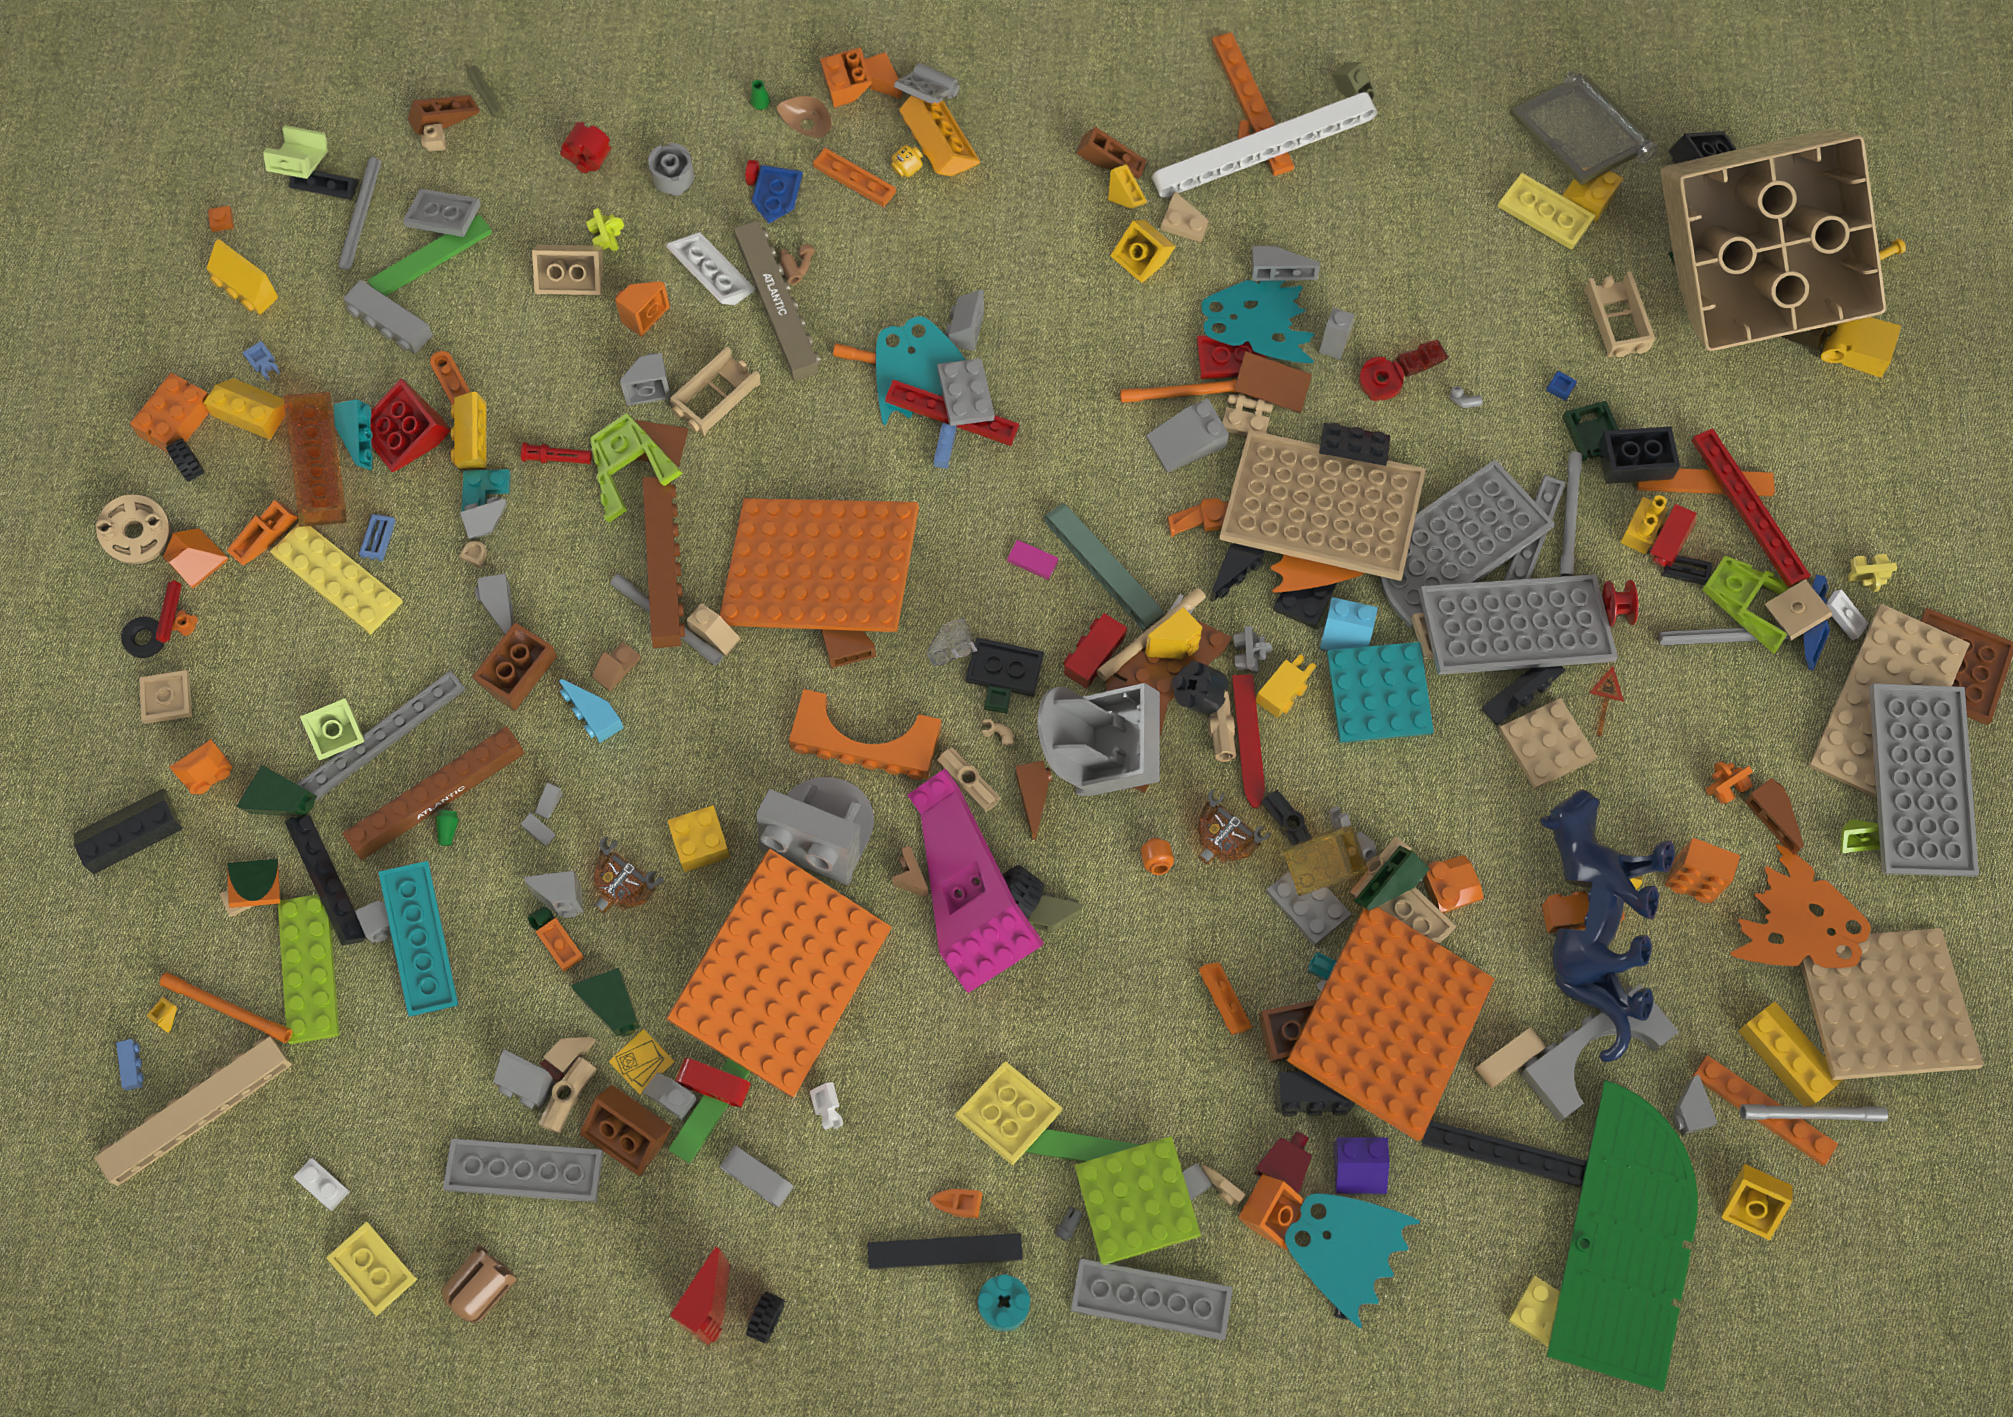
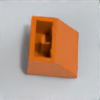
M861 47L820 58L823 75L834 107L855 102L872 84Z

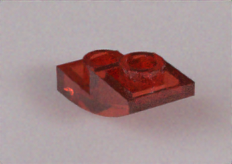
M1439 340L1420 344L1417 350L1399 354L1396 362L1402 367L1405 377H1409L1442 363L1448 359V355Z

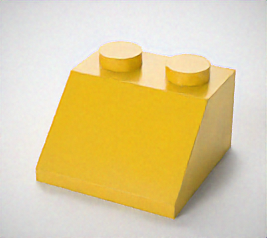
M1581 169V170H1582L1583 172H1586V171H1588V170H1590V169ZM1608 171L1582 185L1574 179L1562 196L1596 215L1594 222H1597L1618 193L1624 178L1612 171Z
M1133 220L1110 256L1138 281L1143 283L1165 264L1176 246L1146 220Z
M1182 607L1148 635L1145 654L1148 657L1182 659L1187 654L1191 656L1199 648L1202 626Z
M1744 1164L1733 1182L1721 1218L1770 1240L1793 1201V1185Z

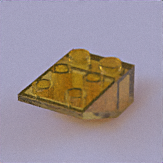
M1353 824L1329 830L1283 849L1298 896L1368 871Z

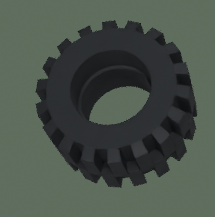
M1016 865L1002 876L1016 904L1026 918H1028L1041 900L1044 883L1021 865Z

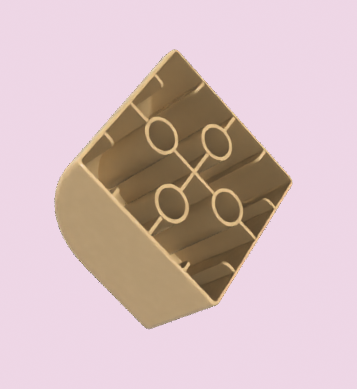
M1829 128L1662 168L1661 180L1681 294L1694 332L1700 343L1708 351H1716L1867 318L1885 312L1884 285L1865 142L1862 136Z

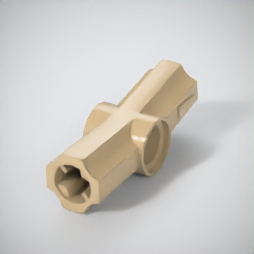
M1225 691L1224 697L1226 699L1219 710L1210 714L1208 718L1209 736L1213 739L1215 759L1220 762H1229L1236 757L1233 737L1235 734L1234 718L1230 713L1229 694Z
M578 1057L563 1079L554 1085L552 1097L539 1122V1126L560 1134L572 1106L578 1101L579 1094L597 1071L593 1065L583 1058ZM563 1090H571V1095L567 1099H560V1094Z

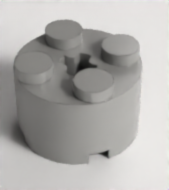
M668 143V146L663 147L662 145L657 146L648 158L653 185L663 193L679 196L691 186L695 175L691 156L684 146L677 143Z

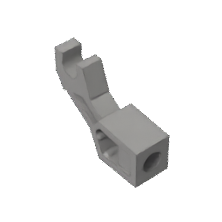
M1338 806L1330 809V820L1333 827H1335L1344 840L1349 855L1363 865L1376 856L1375 843L1362 832L1356 834L1351 826L1348 814L1345 812L1341 815Z

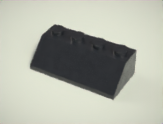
M163 788L75 832L74 847L83 866L94 875L183 830V827Z

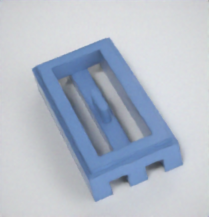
M377 514L371 515L359 552L361 558L369 557L372 560L375 558L378 561L384 560L396 522L394 517ZM377 520H379L380 523L374 537V542L371 551H368ZM380 540H381V544H380L378 553H376V552H377V549H378V546H379V543H380Z

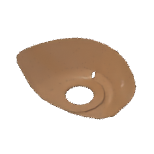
M794 97L781 102L776 107L778 113L788 126L803 135L814 138L824 137L831 129V117L828 109L820 100L814 97ZM805 119H811L814 122V127L810 130H805L801 127V122Z

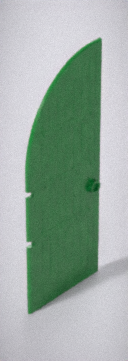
M1604 1080L1546 1357L1664 1392L1680 1311L1679 1307L1672 1306L1671 1304L1672 1299L1682 1301L1691 1254L1690 1249L1683 1247V1242L1693 1243L1698 1215L1697 1183L1689 1155L1678 1134L1666 1118L1649 1102L1633 1091L1608 1080Z

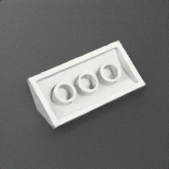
M700 232L667 243L666 247L721 304L736 305L754 292L755 288Z

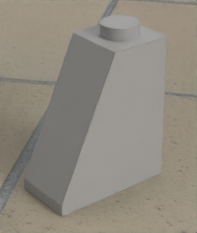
M1333 307L1325 328L1319 353L1341 359L1355 323V314Z

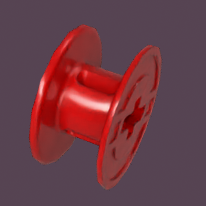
M1632 579L1627 580L1624 592H1616L1613 583L1606 581L1603 587L1602 599L1609 625H1614L1617 614H1625L1629 625H1635L1638 617L1639 603L1634 581Z

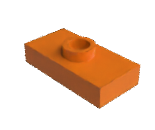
M554 918L536 931V934L563 972L584 959L557 918Z

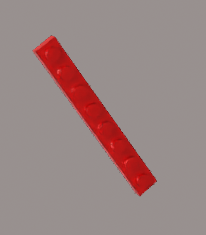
M1712 428L1694 436L1691 440L1786 586L1791 588L1805 579L1808 580L1811 576L1715 430Z

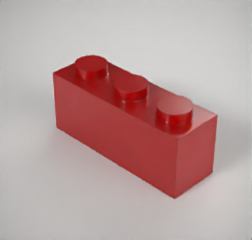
M1103 613L1100 619L1095 618L1089 628L1091 631L1087 636L1083 635L1079 639L1076 651L1073 654L1069 653L1063 662L1064 675L1086 689L1096 678V670L1111 658L1127 634V627L1106 613Z

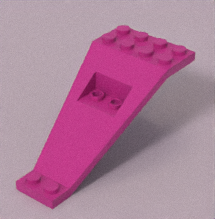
M945 768L907 794V796L921 814L939 953L966 992L969 993L1040 948L1044 942L1016 904L960 788ZM975 877L980 880V884L975 881ZM957 889H959L963 895H959Z

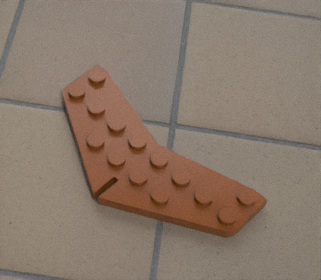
M1196 620L1202 626L1198 645L1199 648L1191 656L1187 654L1182 659L1148 657L1145 654V647L1106 680V692L1146 683L1159 691L1161 737L1167 706L1175 697L1174 688L1171 685L1173 677L1178 675L1181 669L1192 661L1209 665L1227 649L1231 642V636ZM1150 784L1133 788L1145 793Z

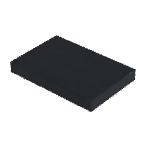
M976 637L965 681L966 683L985 687L989 685L1011 689L1013 693L1034 697L1044 652Z

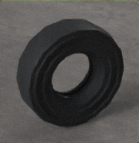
M145 616L128 622L121 634V642L125 650L138 658H148L157 654L164 646V643L156 640L159 622ZM142 630H149L152 633L151 640L147 644L138 645L135 642L137 633Z

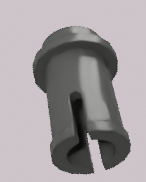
M1073 1207L1068 1208L1069 1210L1060 1225L1055 1227L1056 1232L1054 1234L1067 1242L1069 1238L1072 1239L1074 1237L1072 1233L1084 1216L1077 1209L1074 1210Z

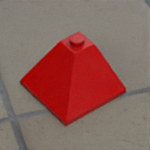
M400 379L371 410V446L393 473L437 447L451 432L450 427L443 418L404 379Z

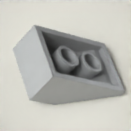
M1207 398L1187 407L1147 434L1146 438L1166 473L1227 447L1229 434Z

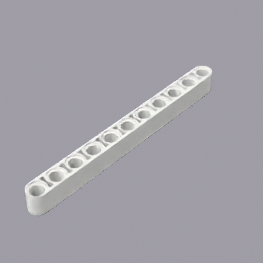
M1360 93L1162 168L1152 175V180L1160 197L1167 198L1173 196L1174 192L1181 193L1365 123L1377 115V110L1369 94Z

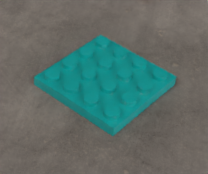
M1420 642L1327 651L1339 743L1431 735L1434 733Z

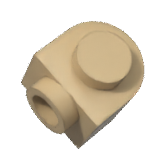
M442 124L424 125L425 135H421L423 148H427L428 152L446 150V138Z

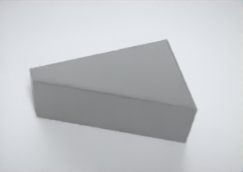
M546 783L535 814L549 820L563 795L561 789Z
M529 813L521 822L522 828L545 846L556 836L532 813Z

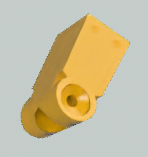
M1872 317L1830 325V336L1825 340L1821 359L1828 363L1841 362L1844 366L1881 378L1892 360L1901 325Z

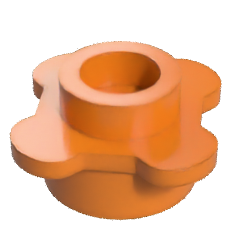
M180 610L177 612L172 630H177L182 635L187 636L195 630L198 618L195 615H188L184 610Z

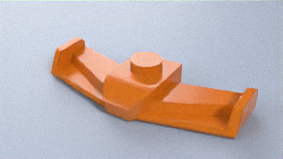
M1218 498L1204 499L1199 505L1167 516L1170 536L1174 537L1178 533L1202 524L1204 532L1221 530L1229 502H1222Z

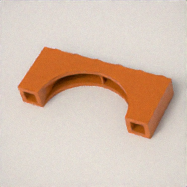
M803 689L789 738L790 748L794 752L803 755L807 753L816 754L817 757L825 760L834 758L847 765H852L853 763L861 764L864 768L870 770L879 768L892 775L906 774L915 780L929 779L942 729L941 719L918 714L911 729L898 739L882 744L860 743L847 738L832 725L827 716L828 700L826 694Z

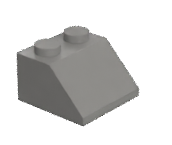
M979 289L960 296L956 306L952 305L950 318L953 320L952 324L947 325L946 336L957 348L972 351L976 349L984 316V290Z
M650 353L639 357L620 380L627 406L671 398L662 353Z
M574 871L524 877L525 883L533 896L557 915L564 918L576 917L579 913H584L582 885Z
M505 1049L501 1053L493 1081L499 1087L497 1091L509 1098L512 1095L520 1098L519 1103L530 1109H533L534 1106L542 1109L556 1081L548 1071Z

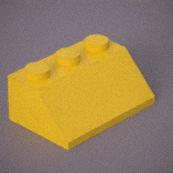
M220 239L215 241L206 268L211 276L209 278L210 281L217 288L223 287L232 299H239L248 311L251 312L253 310L261 315L278 298L267 275Z
M235 378L216 384L204 401L206 408L213 417L268 440H271L293 405L291 401Z
M470 392L455 397L454 405H451V416L454 418V427H451V438L454 440L451 460L459 469H487L486 401L478 392Z

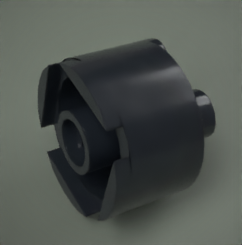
M1190 662L1181 669L1178 675L1173 677L1171 682L1176 701L1181 706L1195 712L1212 714L1219 710L1225 702L1224 694L1225 690H1228L1226 676L1221 671L1201 662Z

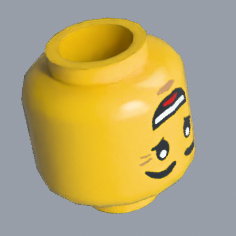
M904 145L891 156L892 163L890 165L899 177L909 178L922 167L920 158L923 155L915 146L911 148L908 145Z

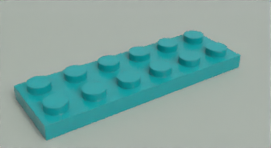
M429 861L379 871L408 1017L459 1006Z

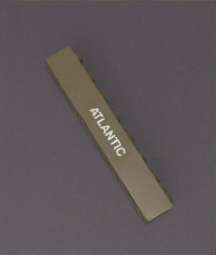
M759 220L734 228L736 242L794 382L818 374V364H821L817 351L813 352L810 333L806 334L804 328H806L802 315L798 316L796 310H799L796 299L795 297L791 298L789 295L791 292L788 280H783L781 276L784 275L781 263H776L774 259L777 256L773 245H769L767 242L769 236L766 228H761Z

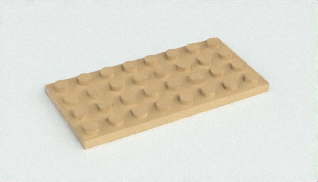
M1880 604L1808 767L1877 798L1869 686L1872 684L1952 687L1970 643Z

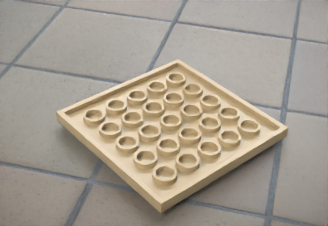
M1941 928L1869 934L1865 942L1858 943L1862 950V955L1858 964L1850 968H1824L1815 964L1809 955L1800 963L1832 1080L1979 1069L1984 1065ZM1840 945L1836 948V953L1840 958L1849 959L1852 956V951L1848 946Z

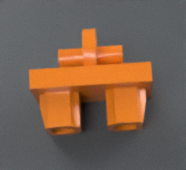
M1719 761L1714 765L1716 772L1712 774V778L1717 781L1705 788V791L1708 795H1715L1721 804H1726L1735 798L1730 789L1731 786L1735 785L1738 792H1744L1753 787L1748 776L1753 771L1750 766L1744 769L1741 767L1734 769L1735 766L1732 762L1726 765L1724 762Z

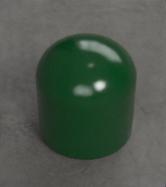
M541 907L528 915L529 924L536 931L554 919L552 911L547 907Z

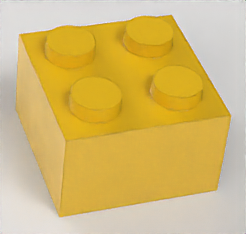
M714 805L667 820L684 873L731 858Z

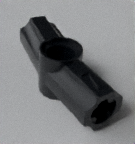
M1278 790L1272 792L1261 802V805L1280 826L1282 834L1288 838L1300 861L1319 852L1316 843L1304 824L1303 815L1295 811ZM1294 820L1298 824V828H1290L1286 821Z

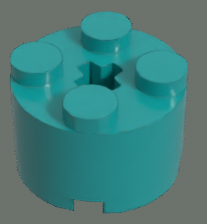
M1006 1274L995 1276L988 1280L981 1288L978 1296V1309L981 1319L989 1328L996 1331H1012L1020 1327L1028 1317L1030 1309V1296L1026 1286L1019 1279ZM999 1299H1009V1308L1007 1309L1003 1306L1000 1309Z

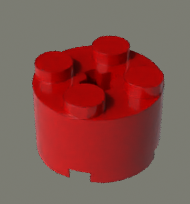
M577 122L562 143L560 154L563 158L575 164L580 172L587 174L589 171L600 169L611 151L612 145L609 146V137L596 126L591 125L589 128L583 126L585 122Z

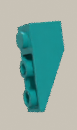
M357 399L334 404V426L355 465L372 470L373 455L371 452L372 432L370 420L372 414L370 405Z

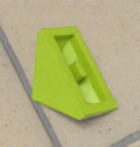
M1850 819L1842 828L1841 853L1880 849L1878 823Z

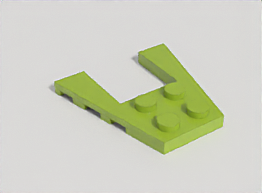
M627 413L590 437L594 462L598 468L597 480L600 483L602 492L600 494L601 504L604 505L605 510L603 516L609 523L628 511L611 475L645 452L662 485H667L683 474L641 426Z
M1724 556L1702 591L1775 654L1787 633L1748 611L1747 607L1762 585L1779 595L1790 588L1786 586L1782 579L1774 577L1772 572L1765 571L1763 573L1752 569L1753 565Z

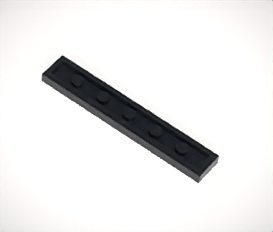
M1021 1233L868 1242L869 1270L1023 1260Z

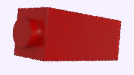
M1678 504L1674 505L1650 551V557L1653 558L1652 562L1662 567H1665L1666 564L1669 566L1673 565L1696 525V512Z

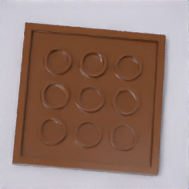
M1926 608L1923 611L1921 622L1970 643L1952 687H1965L1967 717L1989 725L1992 722L2013 657V641Z

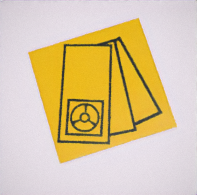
M643 1029L608 1062L641 1094L657 1072L662 1074L675 1061Z

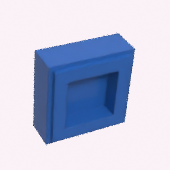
M1557 371L1546 391L1566 401L1577 380Z

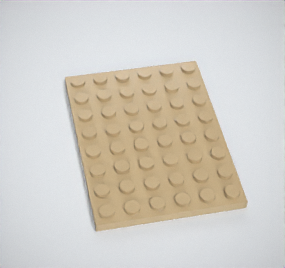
M1248 430L1219 540L1399 581L1402 580L1424 481L1425 468L1389 460L1387 465L1383 466L1319 454L1320 445Z

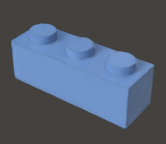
M942 423L934 457L935 467L948 469L956 436V425L950 426V424Z
M133 1039L117 1042L122 1088L128 1091L143 1087L144 1076L140 1069L142 1061L138 1053L140 1052L139 1043Z

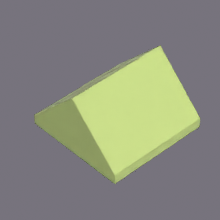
M346 698L300 717L319 761L365 742L359 722Z

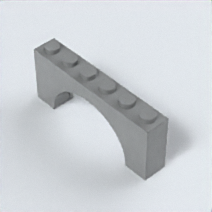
M1639 984L1634 989L1629 986L1625 990L1632 997L1637 990L1642 989V986ZM1654 1001L1652 1011L1646 1021L1627 1016L1631 1027V1037L1642 1041L1653 1051H1656L1679 1032ZM1603 1012L1596 1017L1591 1014L1581 1022L1582 1028L1577 1031L1572 1028L1562 1036L1563 1042L1559 1045L1553 1042L1543 1050L1544 1056L1540 1059L1534 1056L1524 1064L1526 1069L1521 1073V1076L1559 1123L1584 1104L1577 1092L1574 1081L1575 1064L1581 1050L1585 1045L1597 1038L1617 1034L1612 1020Z

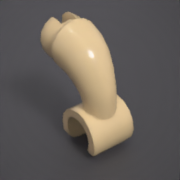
M990 719L982 721V726L991 727L989 730H982L984 736L989 737L995 731L1000 734L1002 745H1013V738L1015 736L1008 726L1001 723H993Z

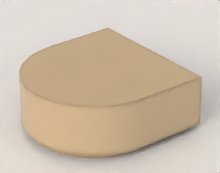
M471 541L465 545L459 557L461 560L481 568L488 552L482 542Z

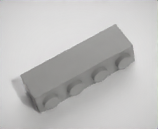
M362 280L343 298L349 314L355 318L358 316L363 319V322L372 329L374 327L377 328L386 339L390 340L392 338L405 351L410 350L416 354L433 336L426 322Z

